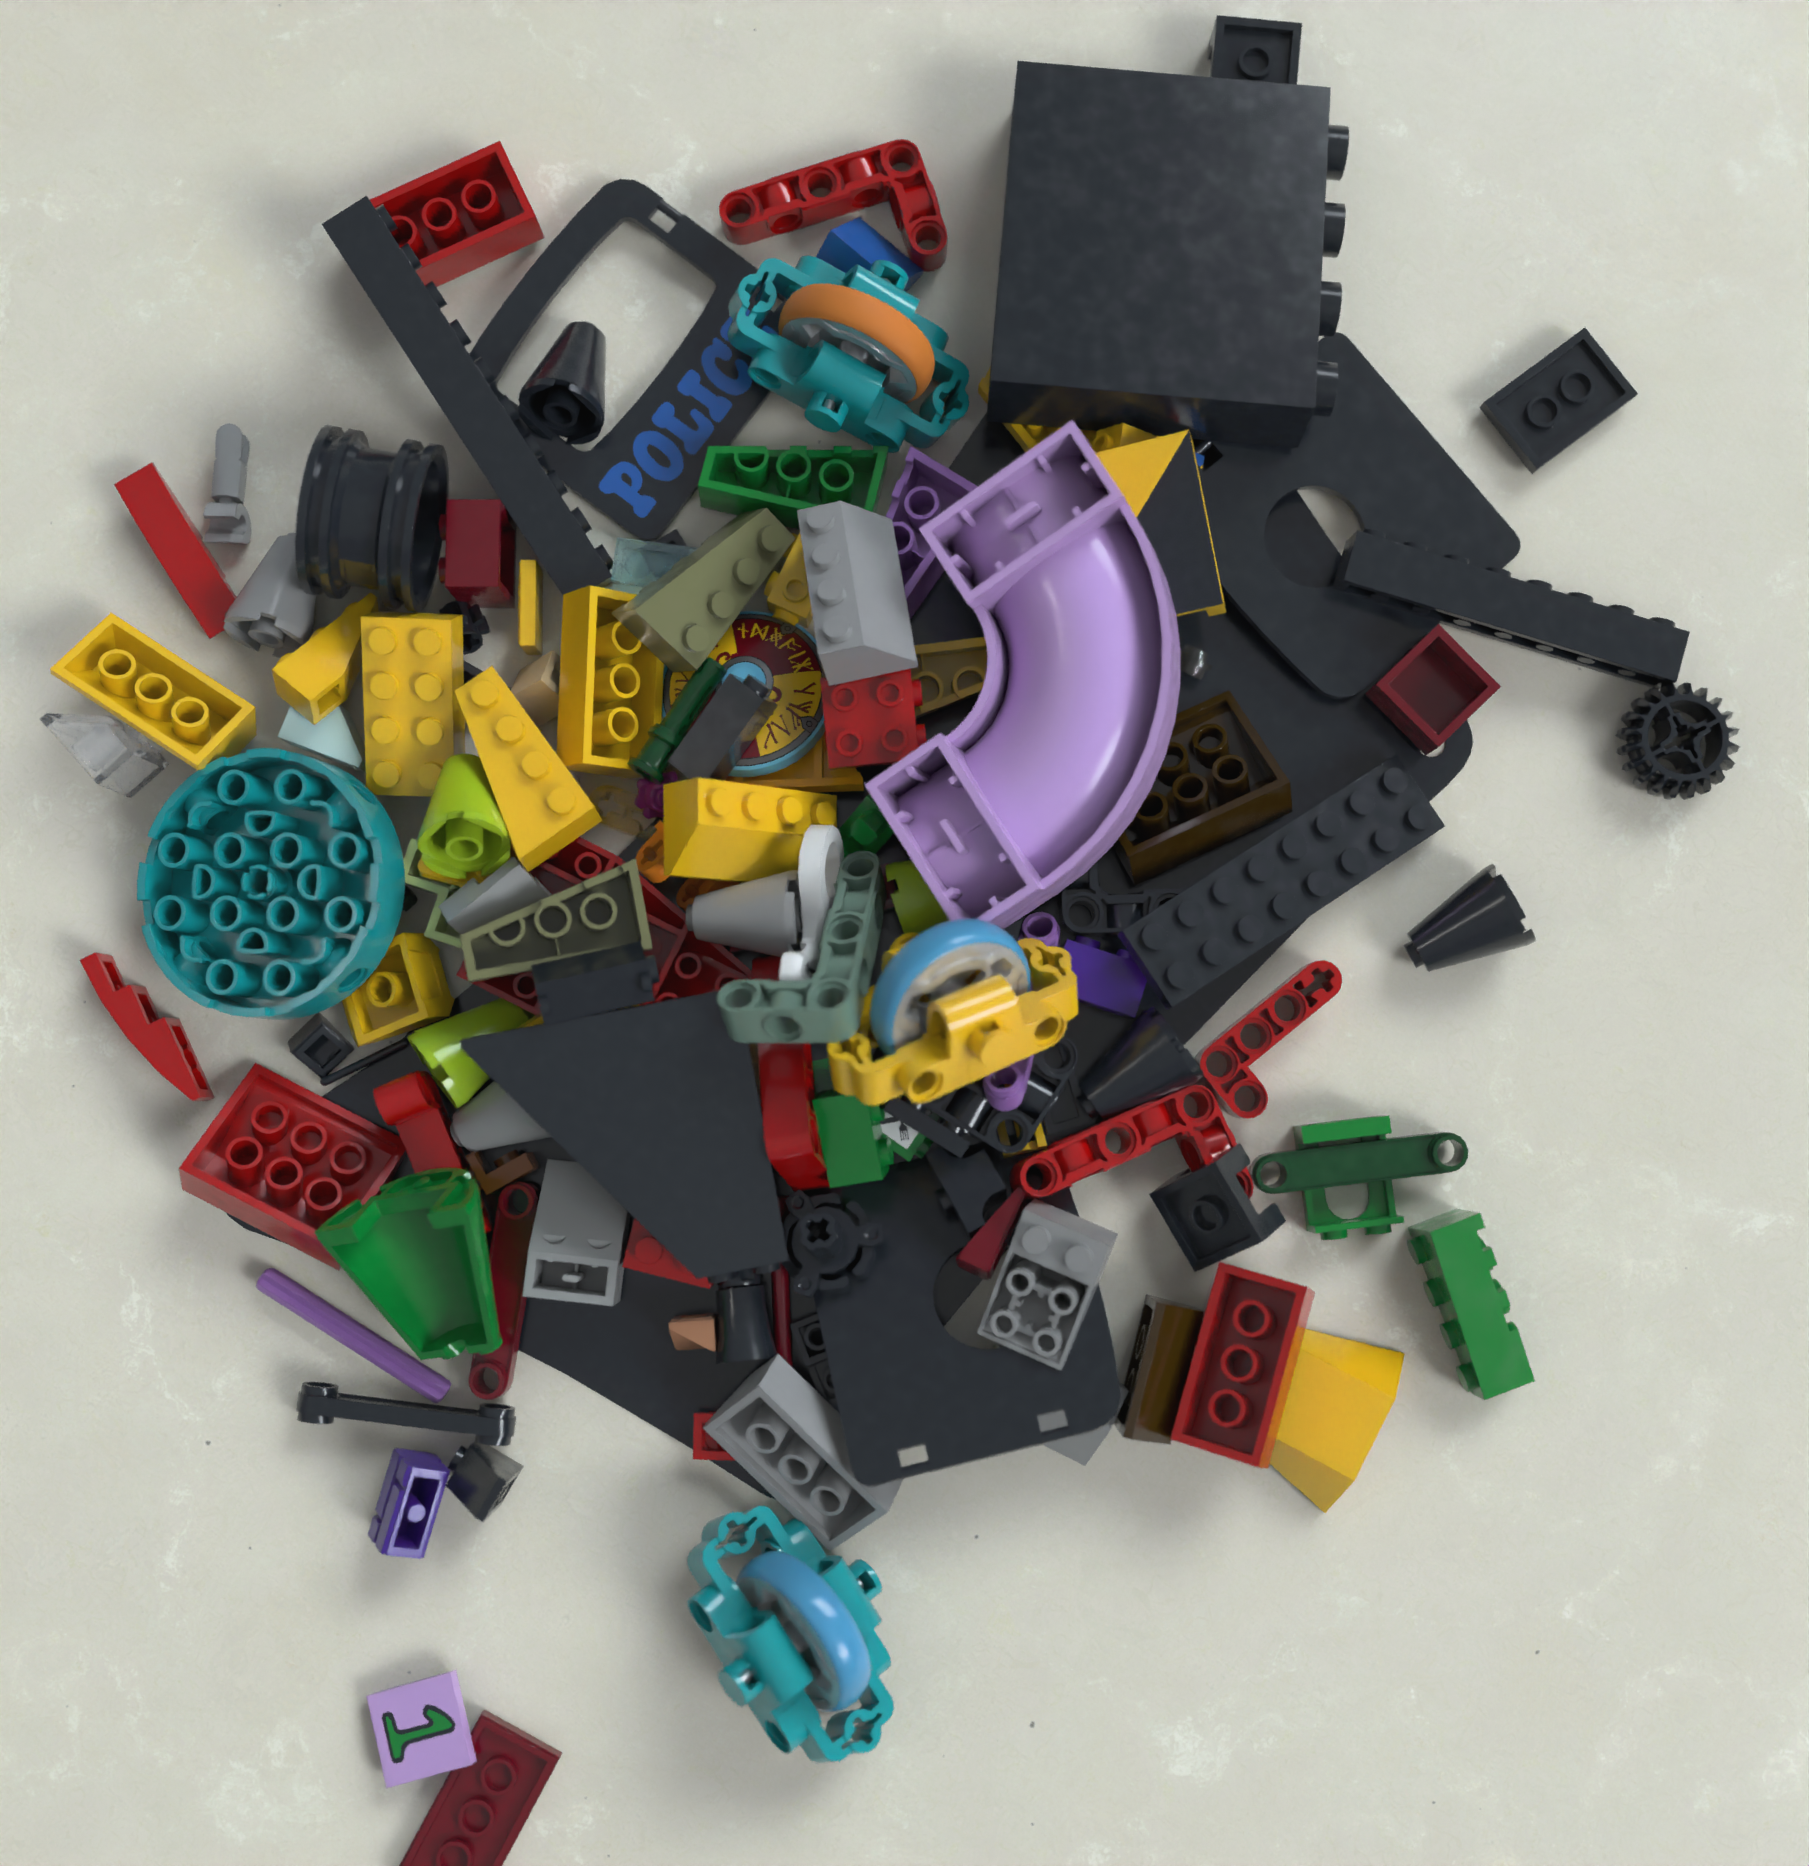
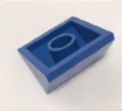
M860 217L831 229L816 255V258L825 261L844 273L857 264L870 270L873 262L876 260L890 261L907 273L908 282L904 289L906 292L923 275V269Z

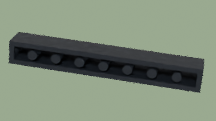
M1357 530L1345 542L1334 582L1335 590L1652 688L1660 689L1666 683L1677 682L1690 632L1676 628L1675 622L1660 617L1647 619L1634 615L1635 611L1627 606L1609 605L1607 607L1593 602V597L1584 593H1561L1552 590V585L1545 581L1527 580L1525 582L1512 578L1511 573L1502 568L1487 567L1483 569L1470 565V560L1463 556L1448 554L1443 557L1428 552L1429 548L1420 543L1404 542L1401 544L1388 540L1387 535L1378 530Z

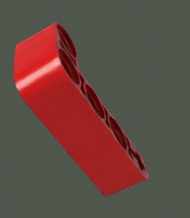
M1321 960L1301 967L1197 1053L1195 1061L1204 1073L1200 1080L1231 1116L1241 1119L1255 1118L1266 1109L1268 1093L1248 1066L1339 992L1342 985V975L1338 967L1333 963ZM1322 973L1326 979L1321 983L1323 988L1310 991L1305 996L1299 992V990L1305 989L1314 981L1313 975ZM1279 997L1287 998L1294 1006V1013L1289 1021L1281 1020L1275 1013L1274 1006ZM1247 1024L1255 1026L1260 1033V1042L1254 1049L1243 1045L1240 1038L1241 1030ZM1212 1052L1222 1054L1227 1062L1226 1071L1219 1077L1210 1074L1206 1068L1207 1057ZM1242 1086L1251 1089L1255 1097L1254 1105L1247 1111L1240 1110L1235 1104V1093Z
M416 1070L373 1089L378 1110L388 1125H396L415 1173L449 1167L465 1170L469 1166L462 1147L456 1144L451 1135V1119L437 1085L429 1072ZM480 1193L485 1233L492 1231L493 1227L489 1212Z

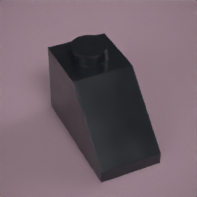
M474 1442L468 1449L461 1446L455 1453L447 1467L453 1474L446 1486L475 1518L484 1522L502 1504L524 1466L490 1445Z

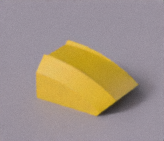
M401 933L394 936L385 956L375 971L357 990L341 1001L350 1033L357 1047L391 1038L450 1016L455 999L450 994L439 957L440 949L430 938L425 937L424 933Z

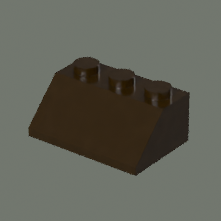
M1146 1294L1123 1384L1129 1392L1113 1423L1122 1437L1131 1440L1171 1445L1172 1440L1170 1438L1203 1322L1204 1312L1199 1308Z

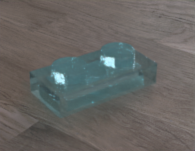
M617 537L611 581L614 584L645 587L649 583L658 580L672 569L671 566L683 557L689 556L698 548Z

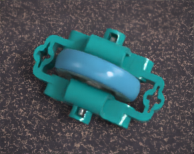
M757 1506L743 1512H732L709 1521L703 1528L701 1542L689 1552L687 1558L689 1571L701 1588L700 1591L687 1600V1605L693 1619L724 1666L718 1672V1679L727 1696L740 1707L748 1704L769 1739L784 1754H790L800 1745L811 1761L827 1763L841 1761L849 1754L868 1753L875 1749L881 1738V1726L890 1719L894 1710L892 1697L879 1678L891 1666V1659L885 1646L874 1631V1628L882 1621L871 1603V1600L882 1592L881 1581L876 1572L868 1563L861 1559H856L848 1566L842 1556H826L812 1532L802 1521L792 1518L782 1526L775 1513L766 1506ZM740 1526L738 1529L734 1530L731 1533L732 1536L728 1538V1543L715 1547L723 1540H725V1536L729 1533V1529ZM756 1538L760 1544L762 1554L751 1559L742 1568L735 1583L725 1574L718 1560L747 1552L753 1546ZM859 1699L861 1702L859 1709L842 1711L832 1715L824 1730L817 1709L825 1712H837L849 1707Z

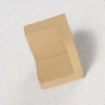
M554 650L522 668L518 672L511 692L531 720L538 726L558 716L560 656Z

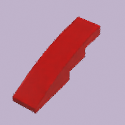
M151 462L115 483L114 486L159 562L209 639L224 631L225 622L223 621L225 614L236 599V595L224 579L226 577L201 540L203 539L202 535L154 463Z
M95 952L80 959L103 1005L127 1039L157 1072L192 1101H209L215 1098L180 1019L169 1017L160 1019L146 987L126 986L112 955Z

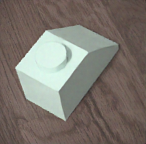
M339 705L316 725H313L292 706L289 707L277 736L278 738L295 747L366 773L365 747L348 710Z

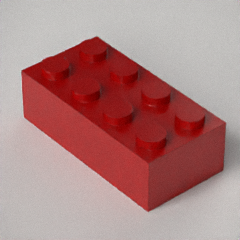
M500 141L370 199L375 209L383 204L397 225L398 229L391 232L398 245L401 247L408 242L423 267L416 270V273L424 285L433 281L435 286L438 287L545 238L537 217Z
M1219 1262L1171 1440L1251 1466L1268 1469L1315 1291L1307 1286Z

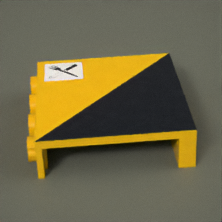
M1181 431L1096 452L1095 454L1123 494L1156 552L1169 585L1176 616L1203 610L1207 611L1209 617L1226 613L1190 431Z

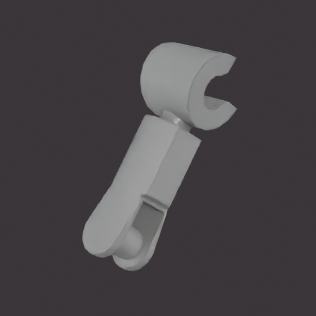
M230 423L222 425L216 433V460L214 461L211 497L216 502H209L203 514L205 519H210V526L204 538L206 543L248 544L251 538V522L249 514L243 505L250 443L240 428Z

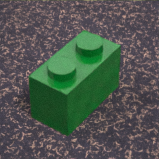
M835 1089L820 1091L812 1099L830 1188L883 1180L889 1171V1165L894 1163L891 1140L889 1137L883 1138L880 1121L885 1120L884 1103L866 1105L860 1102L855 1095L840 1094Z

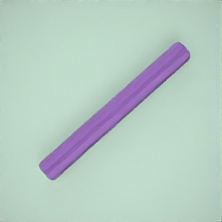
M275 1268L266 1269L261 1274L256 1284V1288L430 1401L439 1403L448 1393L451 1387V1382Z

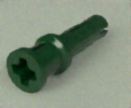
M709 657L704 660L697 671H694L661 723H656L648 730L650 737L637 757H632L627 764L632 770L648 781L662 785L665 780L663 773L670 764L668 760L685 738L688 730L703 710L717 685L726 675L727 670L725 667Z

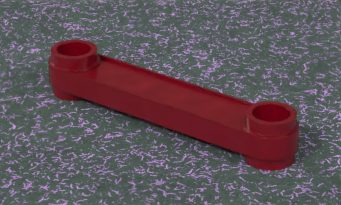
M528 1181L508 1184L501 1191L498 1199L489 1261L499 1332L503 1342L498 1349L484 1355L473 1353L469 1374V1387L472 1393L484 1400H493L506 1394L511 1388L514 1378L527 1297L523 1296L528 1249L540 1197V1190ZM518 1189L523 1190L529 1199V1205L524 1213L518 1212L513 1205V1197ZM487 1367L493 1369L499 1377V1384L496 1390L489 1388L485 1384L484 1372Z

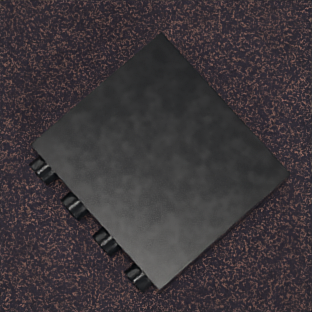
M1017 61L986 421L1062 428L1073 420L1078 429L1093 431L1125 423L1155 436H1165L1189 430L1191 438L1198 440L1298 448L1312 416H1331L1338 387V364L1335 362L1318 361L1319 336L1333 337L1335 335L1342 302L1341 283L1322 281L1323 257H1338L1343 241L1346 217L1344 203L1325 202L1326 180H1341L1349 146V127L1329 124L1331 87Z

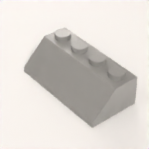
M843 501L797 510L818 656L829 686L918 667L892 519Z
M779 1354L750 1374L703 1427L797 1520L802 1521L829 1551L888 1513L903 1481L899 1480L875 1487H867L856 1480L850 1464L840 1414Z

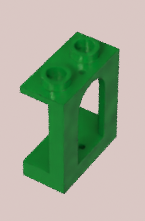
M1389 1115L1293 1126L1296 1149L1319 1147L1318 1142L1360 1137L1361 1141L1386 1138L1385 1134L1392 1133ZM1392 1180L1368 1182V1204L1358 1217L1352 1219H1342L1333 1214L1326 1201L1325 1188L1303 1190L1302 1199L1307 1231L1320 1233L1321 1240L1347 1238V1230L1364 1228L1365 1235L1392 1232L1391 1224L1404 1223V1216L1396 1214Z

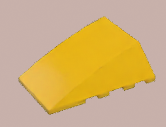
M1305 1329L1269 1464L1326 1513L1355 1481L1396 1399L1405 1353Z

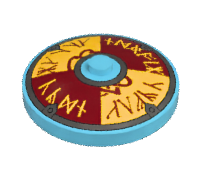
M757 611L740 612L707 656V658L710 657L725 667L727 673L711 694L712 696L701 713L729 674L743 679L748 674L757 678L770 689L767 695L778 704L728 776L756 777L784 769L805 756L825 732L820 678L826 677L818 656L816 639L800 625H790L772 617L773 614ZM665 666L663 671V718L669 712L672 704L694 671L672 672Z

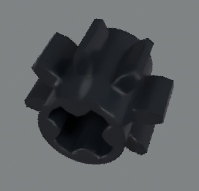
M452 601L439 610L440 614H463V655L471 654L483 645L482 635L490 633V628L478 604L470 606L469 603L464 601Z

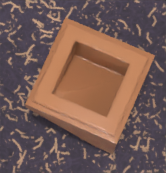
M715 1313L675 1316L668 1322L670 1335L676 1350L707 1348L713 1352L717 1351V1315Z

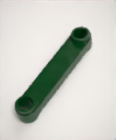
M1433 1132L1265 1153L1253 1160L1249 1174L1253 1185L1257 1189L1268 1194H1279L1450 1173L1459 1170L1466 1163L1468 1148L1465 1141L1454 1133ZM1449 1140L1453 1144L1454 1155L1449 1162L1442 1164L1437 1155L1438 1148L1441 1143ZM1274 1161L1279 1165L1280 1176L1274 1184L1265 1185L1260 1177L1261 1170L1266 1163Z

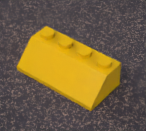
M113 613L104 618L50 668L53 676L196 770L204 769L207 764L220 757L229 758L239 754L257 735L255 706Z
M693 778L664 784V876L745 883L790 870H798L804 833L810 825H833L837 828V795L705 778Z

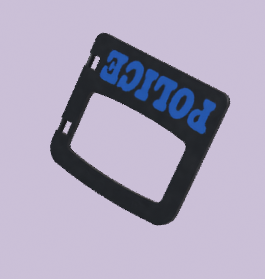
M619 179L604 185L550 243L500 307L469 355L473 361L482 357L496 379L489 386L498 399L504 396L497 388L498 381L532 327L580 266L615 229L626 221L638 224L715 283L716 289L702 314L665 367L615 427L591 450L586 452L579 451L572 445L566 444V441L556 433H553L552 440L544 438L530 429L521 417L513 422L522 437L530 432L541 448L544 455L537 460L544 470L548 473L555 470L564 485L635 538L643 542H652L662 536L698 489L708 446H731L772 391L759 385L749 376L747 371L753 358L736 349L728 340V329L733 320L729 314V301L742 279L750 274H756L758 269L688 216L681 214L646 185L636 180ZM658 210L676 223L669 233L651 221V218ZM758 286L749 299L750 305L745 313L746 316H748L756 303L755 297L759 291ZM777 293V299L782 303L775 312L770 310L765 320L757 327L769 334L779 335V318L787 299L785 296ZM510 400L511 404L519 414V406Z

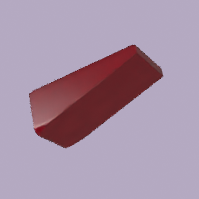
M1020 1187L1011 1194L958 1254L956 1261L959 1268L987 1281L992 1279L1026 1205V1193Z

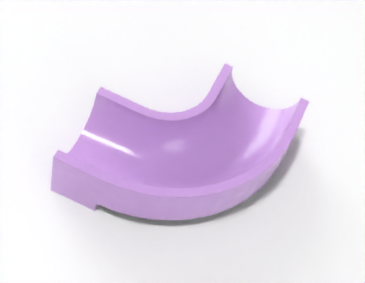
M1073 420L919 528L967 604L975 611L981 623L987 646L986 677L976 704L955 730L947 736L939 733L866 783L865 787L950 921L978 919L1005 929L1086 873L1113 846L1140 809L1153 786L1165 758L1175 723L1180 691L1181 650L1177 616L1167 579L1154 548L1126 499Z

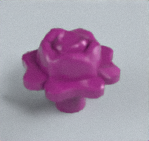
M674 771L663 773L665 780L662 785L654 784L645 778L637 781L638 794L634 804L636 807L643 809L645 818L659 817L664 819V784L677 782V774Z

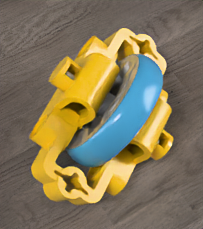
M978 919L952 920L933 926L920 934L913 932L903 934L883 954L882 974L877 984L868 989L857 1032L845 1041L827 1043L834 1089L840 1094L855 1095L860 1102L866 1105H879L904 1093L914 1103H925L1051 1047L1064 1035L1067 1026L1066 1021L1071 1020L1078 1013L1077 977L1071 969V956L1069 952L1060 947L1046 946L1042 941L1035 938H1025L1016 942L1002 928ZM1030 981H1031V983H1032V991L1029 992V990H1030ZM870 1047H880L887 1057L872 1062Z

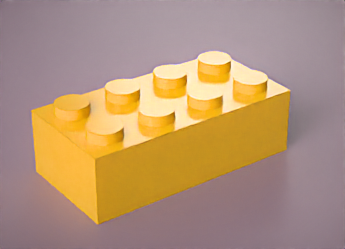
M591 585L563 594L556 754L570 771L628 779L642 777L632 770L627 763L630 758L637 757L650 737L648 735L650 727L656 723L660 724L662 721L664 663L611 614L622 604H627L636 597V594Z
M374 611L361 616L366 787L374 795L432 797L444 762L453 755L465 753V717L455 694V690L464 685L463 614Z

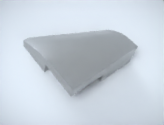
M513 856L482 883H479L473 877L441 903L439 908L447 923L462 935L539 902L552 894Z

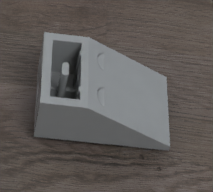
M547 1159L528 1249L523 1296L614 1306L620 1302L624 1273L622 1264L627 1248L631 1214L578 1162Z
M1034 1198L1023 1210L977 1334L1061 1371L1100 1282L1118 1233Z

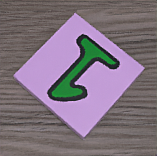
M456 1670L378 1691L367 1696L386 1788L466 1767L477 1762Z

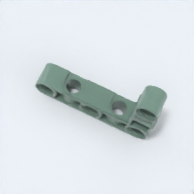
M857 851L847 855L842 860L836 883H834L836 893L833 905L827 911L818 948L820 959L817 972L811 979H805V981L738 980L728 983L720 989L717 995V1002L727 1033L732 1040L741 1043H836L851 1038L857 1032L865 997L869 989L887 898L880 860L876 854L870 851Z

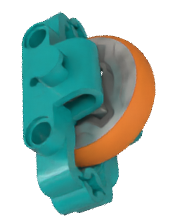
M809 255L802 256L795 268L779 259L769 258L763 261L756 274H750L742 279L729 301V314L733 320L728 329V340L736 349L753 358L747 371L749 376L759 385L805 409V418L817 428L828 432H838L842 429L871 446H889L888 453L899 452L903 441L917 448L926 449L931 447L946 431L951 429L965 415L969 407V398L965 391L969 381L968 368L958 359L943 352L949 340L948 334L938 325L915 313L920 299L904 291L908 282V275L901 267L890 261L876 260L873 262L870 270L857 264L844 273L825 261ZM758 286L759 291L755 297L756 303L748 316H746L745 313L750 305L749 299ZM777 293L785 296L787 299L779 318V335L769 334L757 327L761 325L774 306ZM931 379L939 382L940 385L921 404L919 417L905 404L920 397L927 389ZM948 395V398L946 399L944 404L942 400ZM943 412H944L946 415L940 420V418H941V416H942V414H943Z

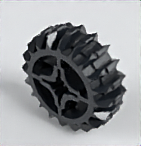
M1686 682L1679 685L1677 689L1673 683L1662 685L1660 691L1653 687L1644 692V699L1639 697L1631 702L1630 706L1633 712L1628 711L1622 715L1620 720L1627 727L1618 730L1616 737L1627 741V744L1619 747L1616 753L1622 756H1629L1630 761L1623 765L1622 770L1630 771L1635 768L1638 772L1634 777L1633 784L1639 785L1649 781L1647 794L1654 795L1662 789L1664 799L1671 800L1676 798L1678 794L1683 800L1694 797L1695 791L1700 795L1709 792L1711 784L1716 785L1724 780L1725 776L1722 771L1733 768L1735 762L1728 755L1736 753L1740 746L1730 742L1729 738L1737 735L1739 729L1727 727L1726 721L1732 717L1733 712L1725 711L1720 713L1717 709L1721 705L1722 698L1716 697L1707 701L1708 688L1701 687L1693 693L1691 683ZM1673 709L1688 714L1697 723H1689L1685 721L1680 715V713H1674ZM1653 719L1655 724L1652 725V728L1655 732V741L1650 747L1648 731ZM1687 733L1690 734L1689 738L1681 741L1682 744L1674 745L1668 749L1664 748L1677 735L1681 737ZM1705 736L1706 752L1701 762L1700 759L1703 758L1700 750V741ZM1656 759L1670 761L1675 769H1680L1683 774L1668 770Z

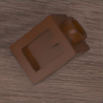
M517 1149L496 1159L493 1163L497 1169L493 1171L482 1151H473L466 1155L470 1165L465 1170L469 1171L471 1178L476 1180L479 1190L483 1189L486 1195L494 1194L505 1188L508 1184L516 1182L541 1168L533 1152L520 1155Z

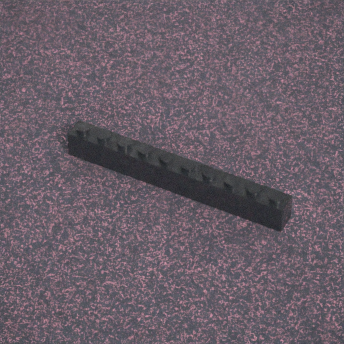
M365 196L322 223L327 234L561 594L563 595L589 585L604 588L615 581L609 571L616 567L603 544L594 548L586 536V533L592 530V527L579 507L570 511L561 496L568 493V490L555 470L546 474L537 459L542 457L544 453L529 432L523 437L513 423L520 416L506 394L498 399L489 386L496 379L482 357L473 361L465 346L470 344L471 340L457 319L451 323L447 321L440 310L447 303L433 281L424 285L416 273V270L423 266L408 242L400 247L391 232L398 229L384 205L382 204L375 209L369 198Z

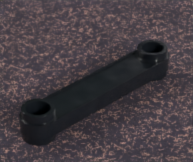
M303 1382L302 1389L298 1394L297 1420L305 1423L331 1424L334 1422V1418L449 1431L476 1435L475 1442L491 1446L510 1445L511 1437L514 1436L515 1407L510 1405L482 1403L479 1410L352 1395L338 1393V1385L325 1382Z

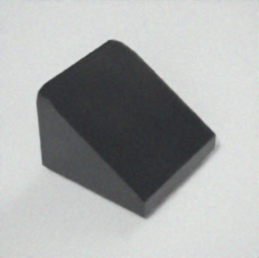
M320 1012L316 1013L288 1041L290 1053L321 1079L327 1076L354 1050L352 1044Z

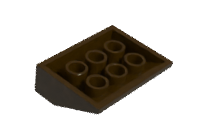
M1230 690L1176 714L1167 752L1153 786L1134 819L1113 844L1117 856L1134 885L1293 812L1289 779Z

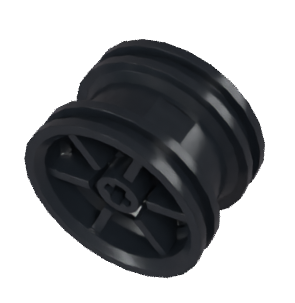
M326 425L319 431L305 466L296 518V568L300 586L306 594L321 595L324 591L328 598L342 599L348 593L351 586L379 590L382 603L386 608L398 609L404 603L407 611L422 612L428 603L436 581L443 544L440 537L439 520L441 514H446L447 499H449V467L447 453L443 445L429 443L424 449L421 441L407 439L401 445L398 453L369 448L368 439L364 432L360 430L348 429L344 432L341 427Z

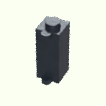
M729 674L668 762L689 779L705 778L725 781L778 706L767 695L770 689L750 674L745 679Z
M641 941L531 965L544 1026L655 1001L652 984L660 982L654 955L645 957Z

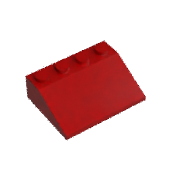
M255 1063L180 1165L179 1174L182 1190L340 1271L341 1266L316 1237V1230L334 1214L356 1199H359L363 1206L370 1197L381 1195L379 1187L392 1181L407 1152L401 1137Z

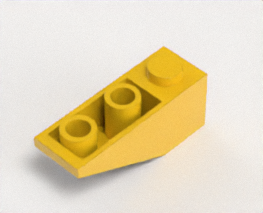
M371 592L359 602H353L348 605L341 616L328 626L317 629L306 643L293 653H287L282 656L276 663V666L272 668L277 695L313 725H316L348 699L362 666L361 616L374 611L379 612L377 597Z

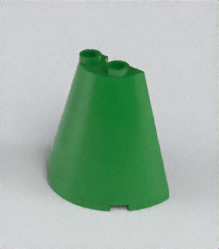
M450 1167L437 1168L399 1178L380 1186L379 1189L382 1194L370 1197L363 1206L359 1199L348 1204L316 1230L315 1235L320 1243L420 1360L434 1358L451 1359L462 1353L465 1348L469 1354L479 1353L484 1355L495 1351L502 1345L503 1341L499 1332L480 1191L476 1180L471 1178L469 1171Z

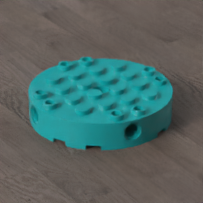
M274 748L247 749L246 753L237 754L229 758L220 757L207 764L204 769L193 773L173 792L157 814L147 836L152 838L145 863H139L137 878V900L143 901L146 925L141 926L152 956L165 976L188 998L206 1008H213L232 1016L272 1020L296 1019L319 1013L338 1004L357 990L375 971L394 938L403 908L405 892V869L399 838L389 815L377 797L361 781L337 766L299 753Z

